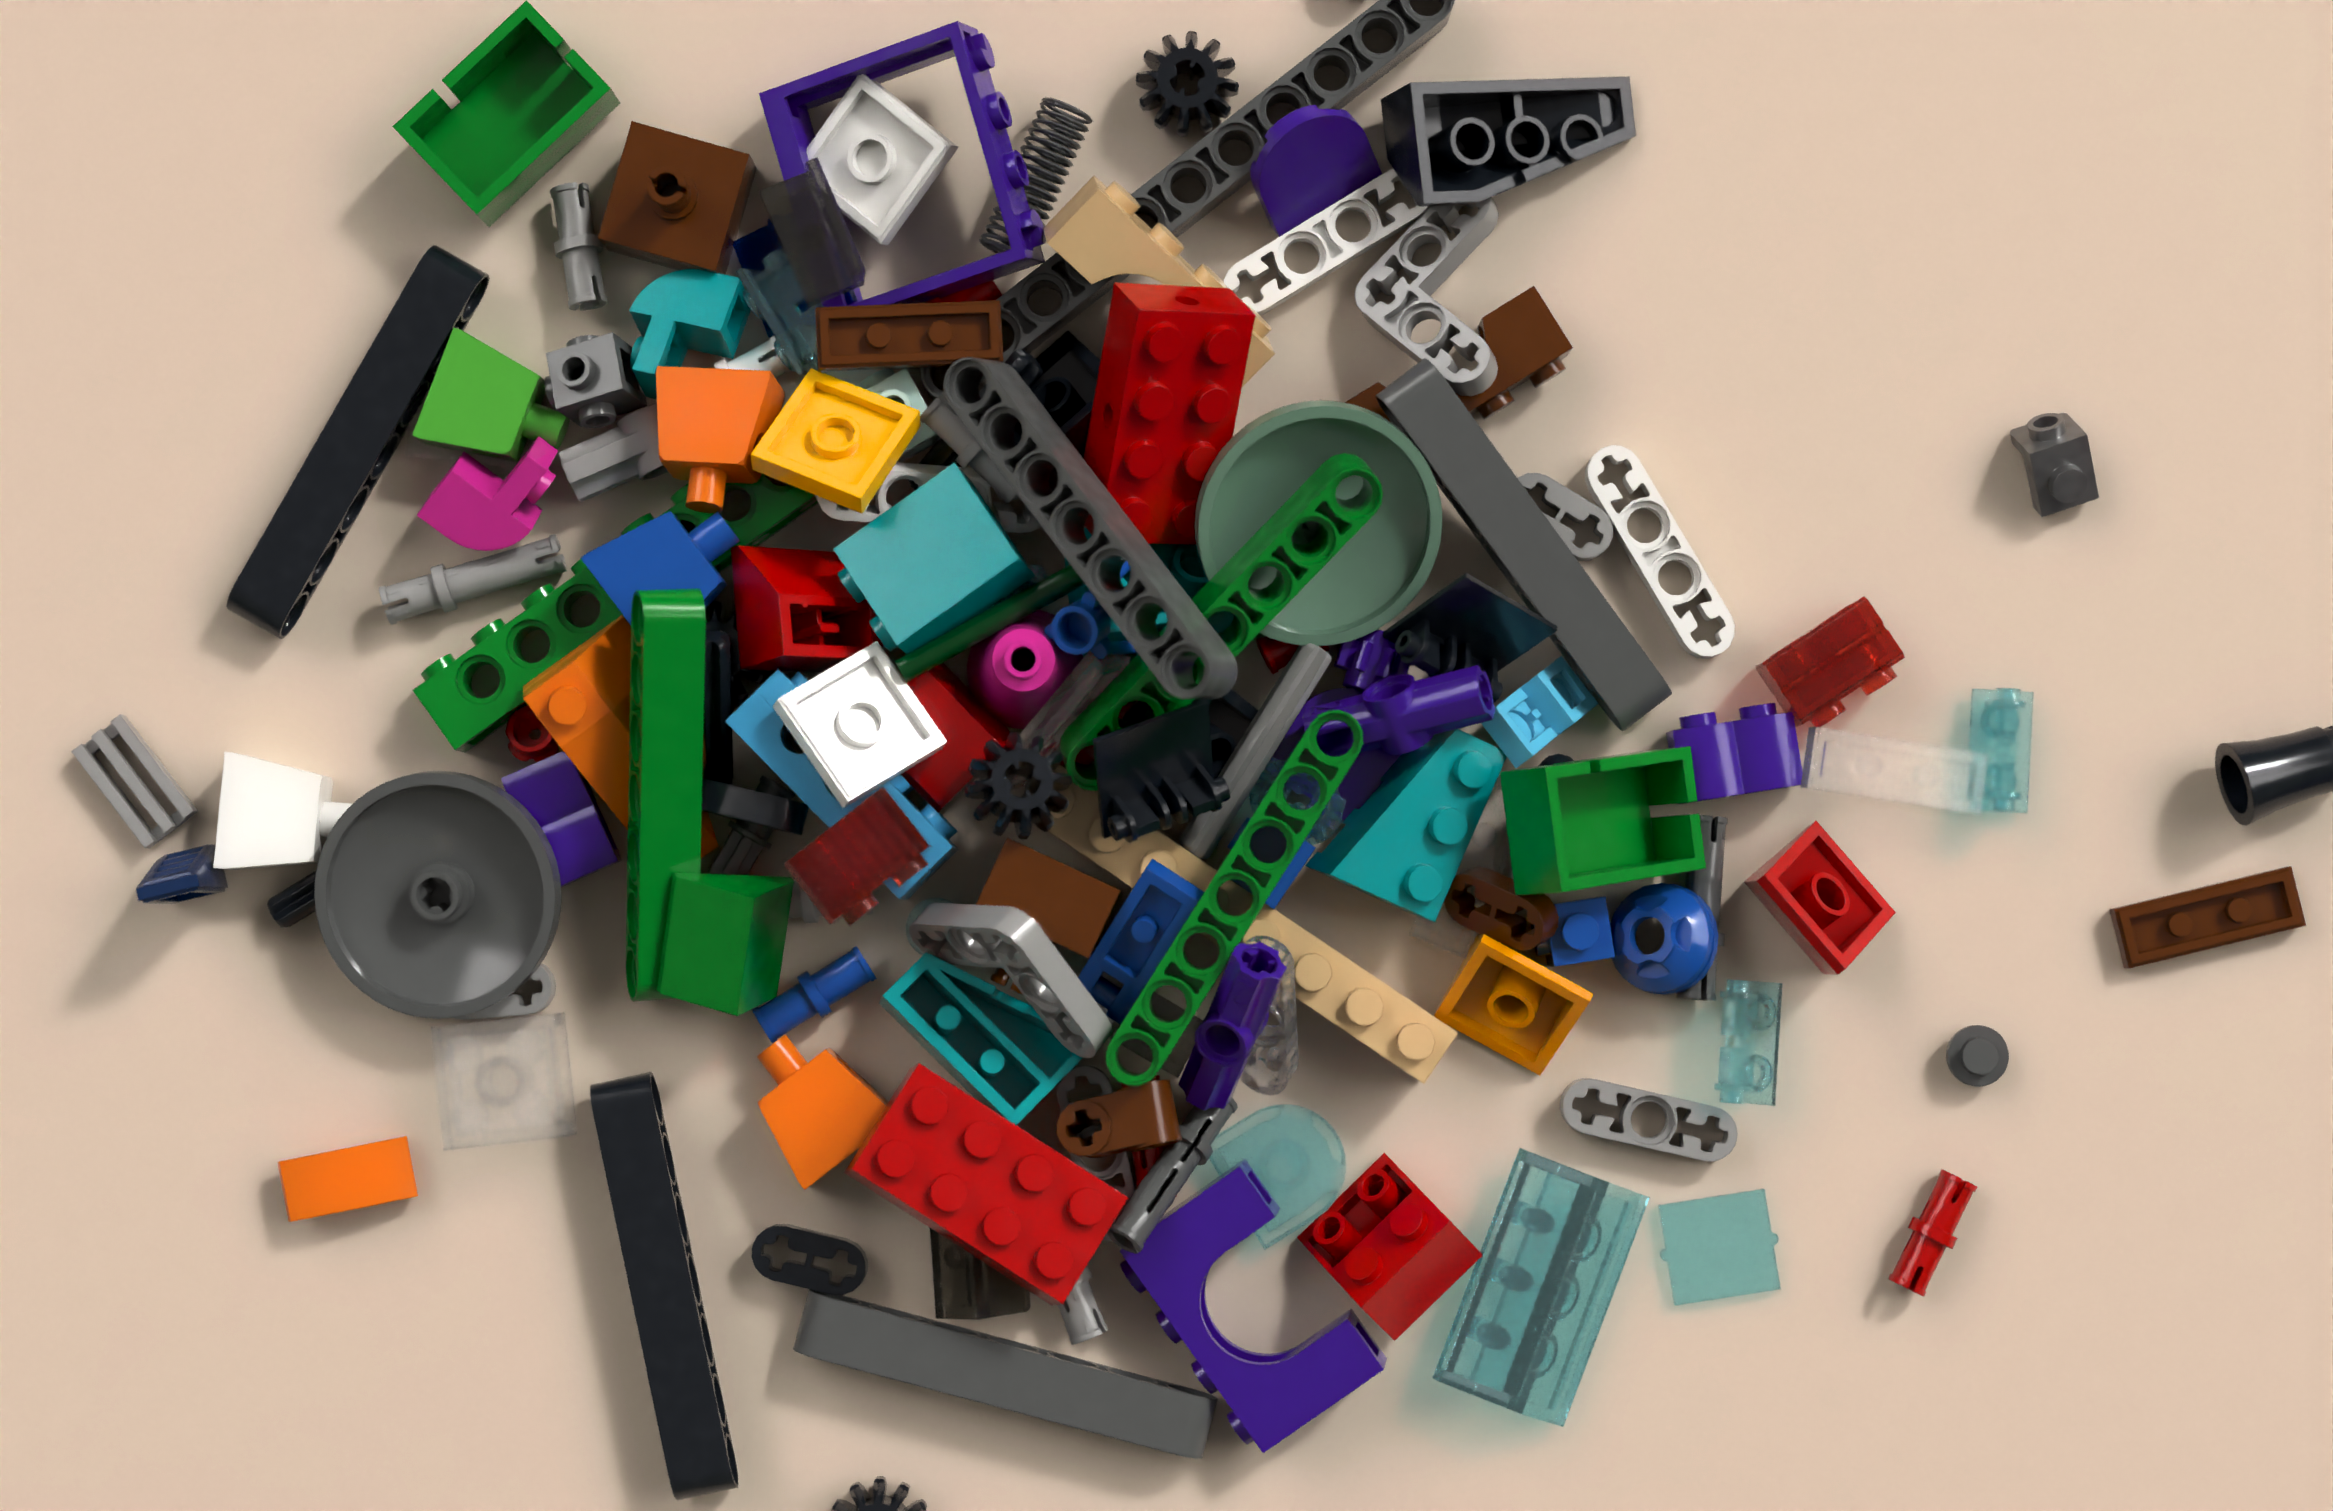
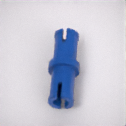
M855 946L850 952L811 976L808 971L797 977L798 984L752 1011L770 1041L774 1043L777 1041V1038L819 1013L821 1018L832 1012L829 1006L877 978L858 947Z

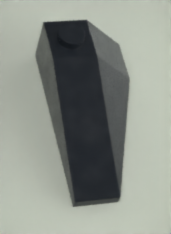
M1629 76L1410 82L1381 99L1387 160L1419 207L1476 204L1636 136Z

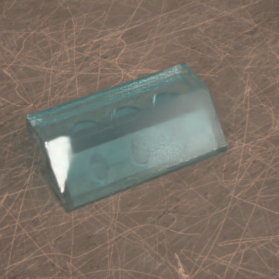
M1519 1148L1480 1252L1483 1256L1475 1264L1432 1378L1522 1415L1564 1427L1650 1197Z

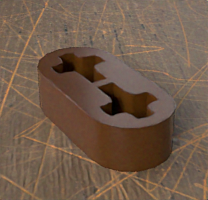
M1481 866L1470 868L1455 875L1444 900L1446 910L1454 921L1516 950L1525 951L1535 948L1554 936L1558 928L1559 916L1556 906L1547 895H1515L1514 880ZM1474 886L1475 897L1486 904L1478 908L1475 907V897L1467 892V888ZM1526 909L1528 911L1527 920L1534 924L1535 928L1530 931L1526 930V919L1515 913Z

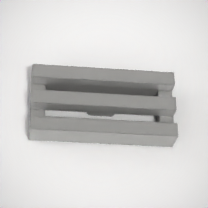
M120 714L111 721V725L104 730L100 729L91 736L92 739L86 744H80L71 752L144 848H151L196 814L198 810L125 715ZM120 735L177 809L171 816L167 814L113 743V740ZM100 750L158 824L154 829L149 827L95 756Z

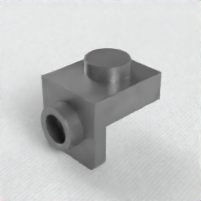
M2067 413L2041 414L2030 419L2027 425L2010 431L2012 444L2021 452L2024 458L2033 508L2041 517L2099 498L2088 436Z

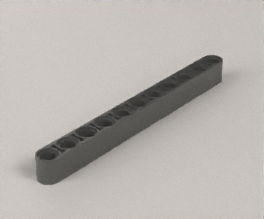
M1409 0L1377 1L1131 194L1132 197L1140 205L1135 214L1143 213L1151 216L1156 224L1158 222L1161 223L1176 238L1251 180V164L1253 160L1257 162L1262 148L1268 141L1264 136L1273 126L1266 116V111L1272 105L1285 102L1293 105L1296 109L1308 105H1316L1319 109H1342L1438 34L1447 24L1455 0H1439L1442 9L1433 16L1418 14L1412 9ZM1380 28L1386 30L1394 40V47L1386 53L1377 54L1371 52L1364 46L1362 35L1370 29ZM1333 65L1339 67L1345 73L1347 83L1339 90L1328 91L1322 89L1314 79V73L1323 66ZM1233 139L1244 141L1250 146L1253 156L1243 165L1233 166L1227 164L1218 153L1223 143ZM1186 176L1197 178L1205 188L1204 195L1194 203L1178 201L1171 192V187L1177 179ZM1055 253L997 299L1000 300L1001 325L1008 327L1015 337L1012 346L1003 352V363L1018 349L1031 353L1113 288L1114 282L1120 283L1130 274L1111 276L1091 284L1061 255ZM1040 288L1054 289L1063 299L1061 307L1050 316L1037 315L1028 306L1030 296ZM922 367L921 380L929 397L934 401L943 392V390L938 389L933 384V375L938 367ZM985 376L980 380L979 392L987 384Z

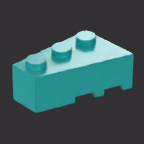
M1459 729L1434 734L1432 739L1424 746L1402 754L1380 779L1383 783L1360 809L1355 808L1342 822L1345 825L1344 828L1322 853L1316 852L1305 866L1401 910L1435 922L1507 756L1500 748Z
M927 952L882 996L879 1002L976 1100L1015 1125L1083 1058L1068 1050L1057 1040L1031 1005L996 989V986Z

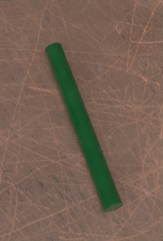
M1070 564L895 660V663L907 683L1082 587L1085 583Z

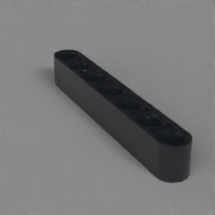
M433 245L424 254L237 578L227 599L226 607L228 610L280 639L284 638L291 631L425 400L453 327L464 331L479 306L489 284V274L437 245Z
M648 1072L592 1084L590 1086L592 1111L673 1495L676 1500H683L738 1488V1471L656 1080L653 1073Z

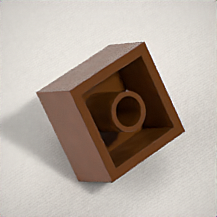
M632 121L598 239L608 251L671 269H700L726 275L757 169L750 154Z
M1007 837L976 905L1017 908L1030 916L1042 928L1054 946L1057 943L1090 958L1122 891ZM996 968L990 980L1006 986L1010 976L1004 968ZM1013 982L1010 990L1023 995Z

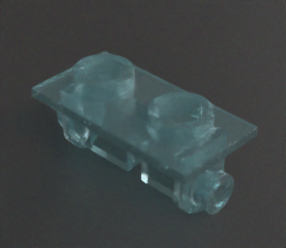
M779 249L768 254L762 260L766 268L764 271L740 268L736 271L746 287L743 291V297L748 307L759 319L766 320L777 340L774 341V349L783 364L791 371L797 372L798 375H806L811 368L818 371L815 307H823L822 303H816L803 313L800 311L798 305L815 294L795 257H787L783 249Z
M1996 688V690L1972 689L1966 810L2028 813L2034 692H2023L2021 689Z
M1727 979L1726 992L1720 991V997L1723 998L1721 1035H1726L1725 1047H1720L1718 1083H1714V1089L1720 1090V1102L1775 1106L1783 983Z

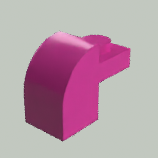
M538 436L504 480L463 451L431 492L417 516L451 541L466 548L493 551L514 545L532 530L543 510L535 503L541 498L556 477L548 468L558 450Z

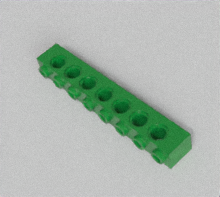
M761 474L760 479L753 484L726 483L725 495L733 490L745 491L750 496L751 506L747 515L742 519L725 521L740 540L734 546L758 547L816 506L818 501L812 493L792 485L779 486L773 484L769 476ZM686 484L672 495L670 499L675 505L663 514L671 511L683 525L697 527L714 513L697 512L686 507L688 484ZM647 513L628 525L621 532V535L655 518L651 513ZM731 548L711 562L719 573L732 565ZM582 559L571 567L575 576L555 589L549 583L537 589L521 602L525 611L507 624L501 618L489 623L472 636L471 640L475 645L473 648L456 660L452 654L445 655L429 665L421 673L425 682L413 689V692L454 750L466 753L507 724L517 710L529 706L523 699V686L623 615ZM594 595L600 604L598 619L590 626L577 627L571 618L573 603L581 596ZM534 630H544L550 640L549 652L542 660L528 663L521 652L522 641L528 633ZM493 665L500 676L499 687L491 696L479 698L473 692L471 685L472 677L480 667Z

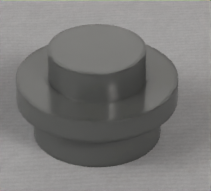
M1971 1025L1962 1028L1953 1035L1947 1046L1946 1061L1955 1078L1964 1084L1980 1087L1994 1083L2003 1075L2008 1065L2009 1051L2005 1040L1997 1031L1986 1026Z

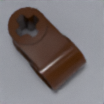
M1156 1080L1142 1085H1132L1116 1090L1115 1093L1069 1104L1060 1113L1057 1121V1136L1061 1145L1068 1152L1078 1156L1101 1158L1123 1152L1150 1150L1181 1142L1182 1137L1170 1080ZM1085 1115H1088L1089 1119L1100 1121L1102 1124V1130L1093 1133V1144L1089 1140L1078 1138L1077 1129L1086 1125Z

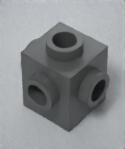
M611 332L602 336L584 335L575 337L567 342L566 347L546 353L550 375L545 377L544 386L552 408L580 427L600 428L615 422L618 415L646 407V396L630 366L633 347Z

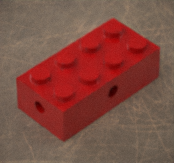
M1114 282L1084 460L1148 544L1196 545L1194 522L1200 488L1212 462L1233 437L1256 314L1230 288ZM1089 514L1084 526L1092 535L1094 520L1091 514Z
M920 1063L909 1069L844 1172L1051 1306L1061 1305L1065 1302L1129 1198Z

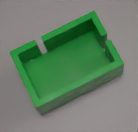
M526 0L442 79L460 103L451 110L445 101L432 89L392 127L475 214L490 227L620 104V101L605 81L574 49H570L566 41Z
M1691 746L1638 751L1500 772L1515 895L1562 893L1706 868L1699 813L1650 817L1649 806L1697 801Z

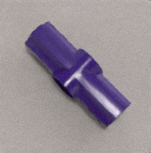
M1479 665L1416 681L1410 674L1391 675L1374 682L1361 695L1305 708L1302 721L1304 731L1306 732L1311 722L1318 715L1328 710L1344 711L1351 714L1359 722L1363 731V746L1360 753L1382 748L1386 754L1399 755L1424 746L1432 739L1434 734L1493 720L1495 706L1493 703L1492 687L1486 671L1483 672ZM1330 721L1324 724L1317 735V743L1320 750L1331 757H1339L1346 754L1354 742V734L1351 728L1341 721Z
M1260 941L1255 944L1239 943L1235 947L1209 1011L1195 1031V1044L1178 1083L1186 1095V1101L1205 1111L1209 1108L1225 1109L1229 1104L1253 1046L1268 1023V1011L1287 969L1279 958V951Z

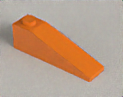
M621 615L523 686V699L568 758L628 830L631 625L624 615ZM702 811L701 859L719 846L709 814Z

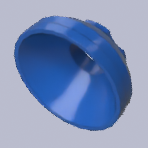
M1653 884L1643 886L1630 893L1620 903L1610 923L1615 957L1611 959L1615 968L1633 986L1652 994L1671 995L1681 993L1695 986L1706 975L1717 953L1718 930L1710 907L1695 892L1676 884ZM1656 918L1664 928L1665 938L1663 945L1657 952L1647 955L1641 952L1637 946L1636 931L1643 921Z

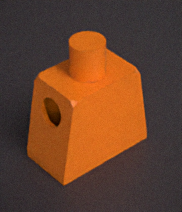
M657 366L656 394L660 462L673 478L689 481L686 498L687 508L702 513L721 512L723 510L726 483L753 484L760 479L762 473L752 470L751 453L780 413L784 403L785 391L771 371Z
M784 1035L757 1056L778 1084L776 1088L757 1103L795 1177L805 1190L861 1147L889 1101L831 1048L825 1049L807 1063L788 1036Z

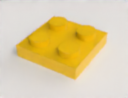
M811 368L751 453L752 470L862 514L921 427L920 411Z

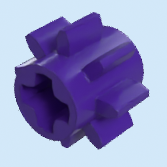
M1379 629L1356 640L1341 643L1334 667L1346 670L1342 683L1343 686L1364 691L1371 684L1382 678L1396 674H1408L1410 666L1401 661L1400 653L1395 650V644L1384 638V631Z

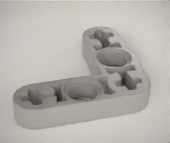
M1492 197L1476 204L1466 205L1471 209L1476 206L1479 209L1478 213L1473 217L1467 214L1459 215L1458 211L1464 205L1430 206L1363 275L1356 285L1354 294L1358 308L1371 326L1417 363L1424 358L1428 359L1442 374L1453 391L1461 396H1474L1488 389L1497 376V360L1481 336L1430 296L1483 242L1496 226L1499 214L1497 205ZM1443 225L1446 226L1450 234L1454 231L1456 237L1452 241L1441 228ZM1427 243L1441 245V254L1431 265L1421 267L1412 264L1413 254L1422 245ZM1401 269H1404L1405 273L1413 281L1411 284H1408L1403 276L1401 278L1398 276L1397 273ZM1381 292L1386 295L1394 294L1395 296L1393 302L1388 305L1382 301L1378 303L1375 301L1376 296ZM1435 319L1441 322L1440 332L1430 342L1422 344L1411 341L1412 331L1421 321ZM1454 346L1456 351L1466 360L1472 362L1476 359L1478 366L1471 372L1466 368L1459 370L1448 353Z
M931 903L927 905L908 929L910 937L924 953L927 952L952 965L1004 968L1057 1040L1076 1055L1092 1058L1113 1033V1027L1108 1017L1042 928L1030 916L1019 909L1009 906Z

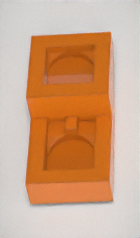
M407 1136L277 1162L288 1222L418 1196Z

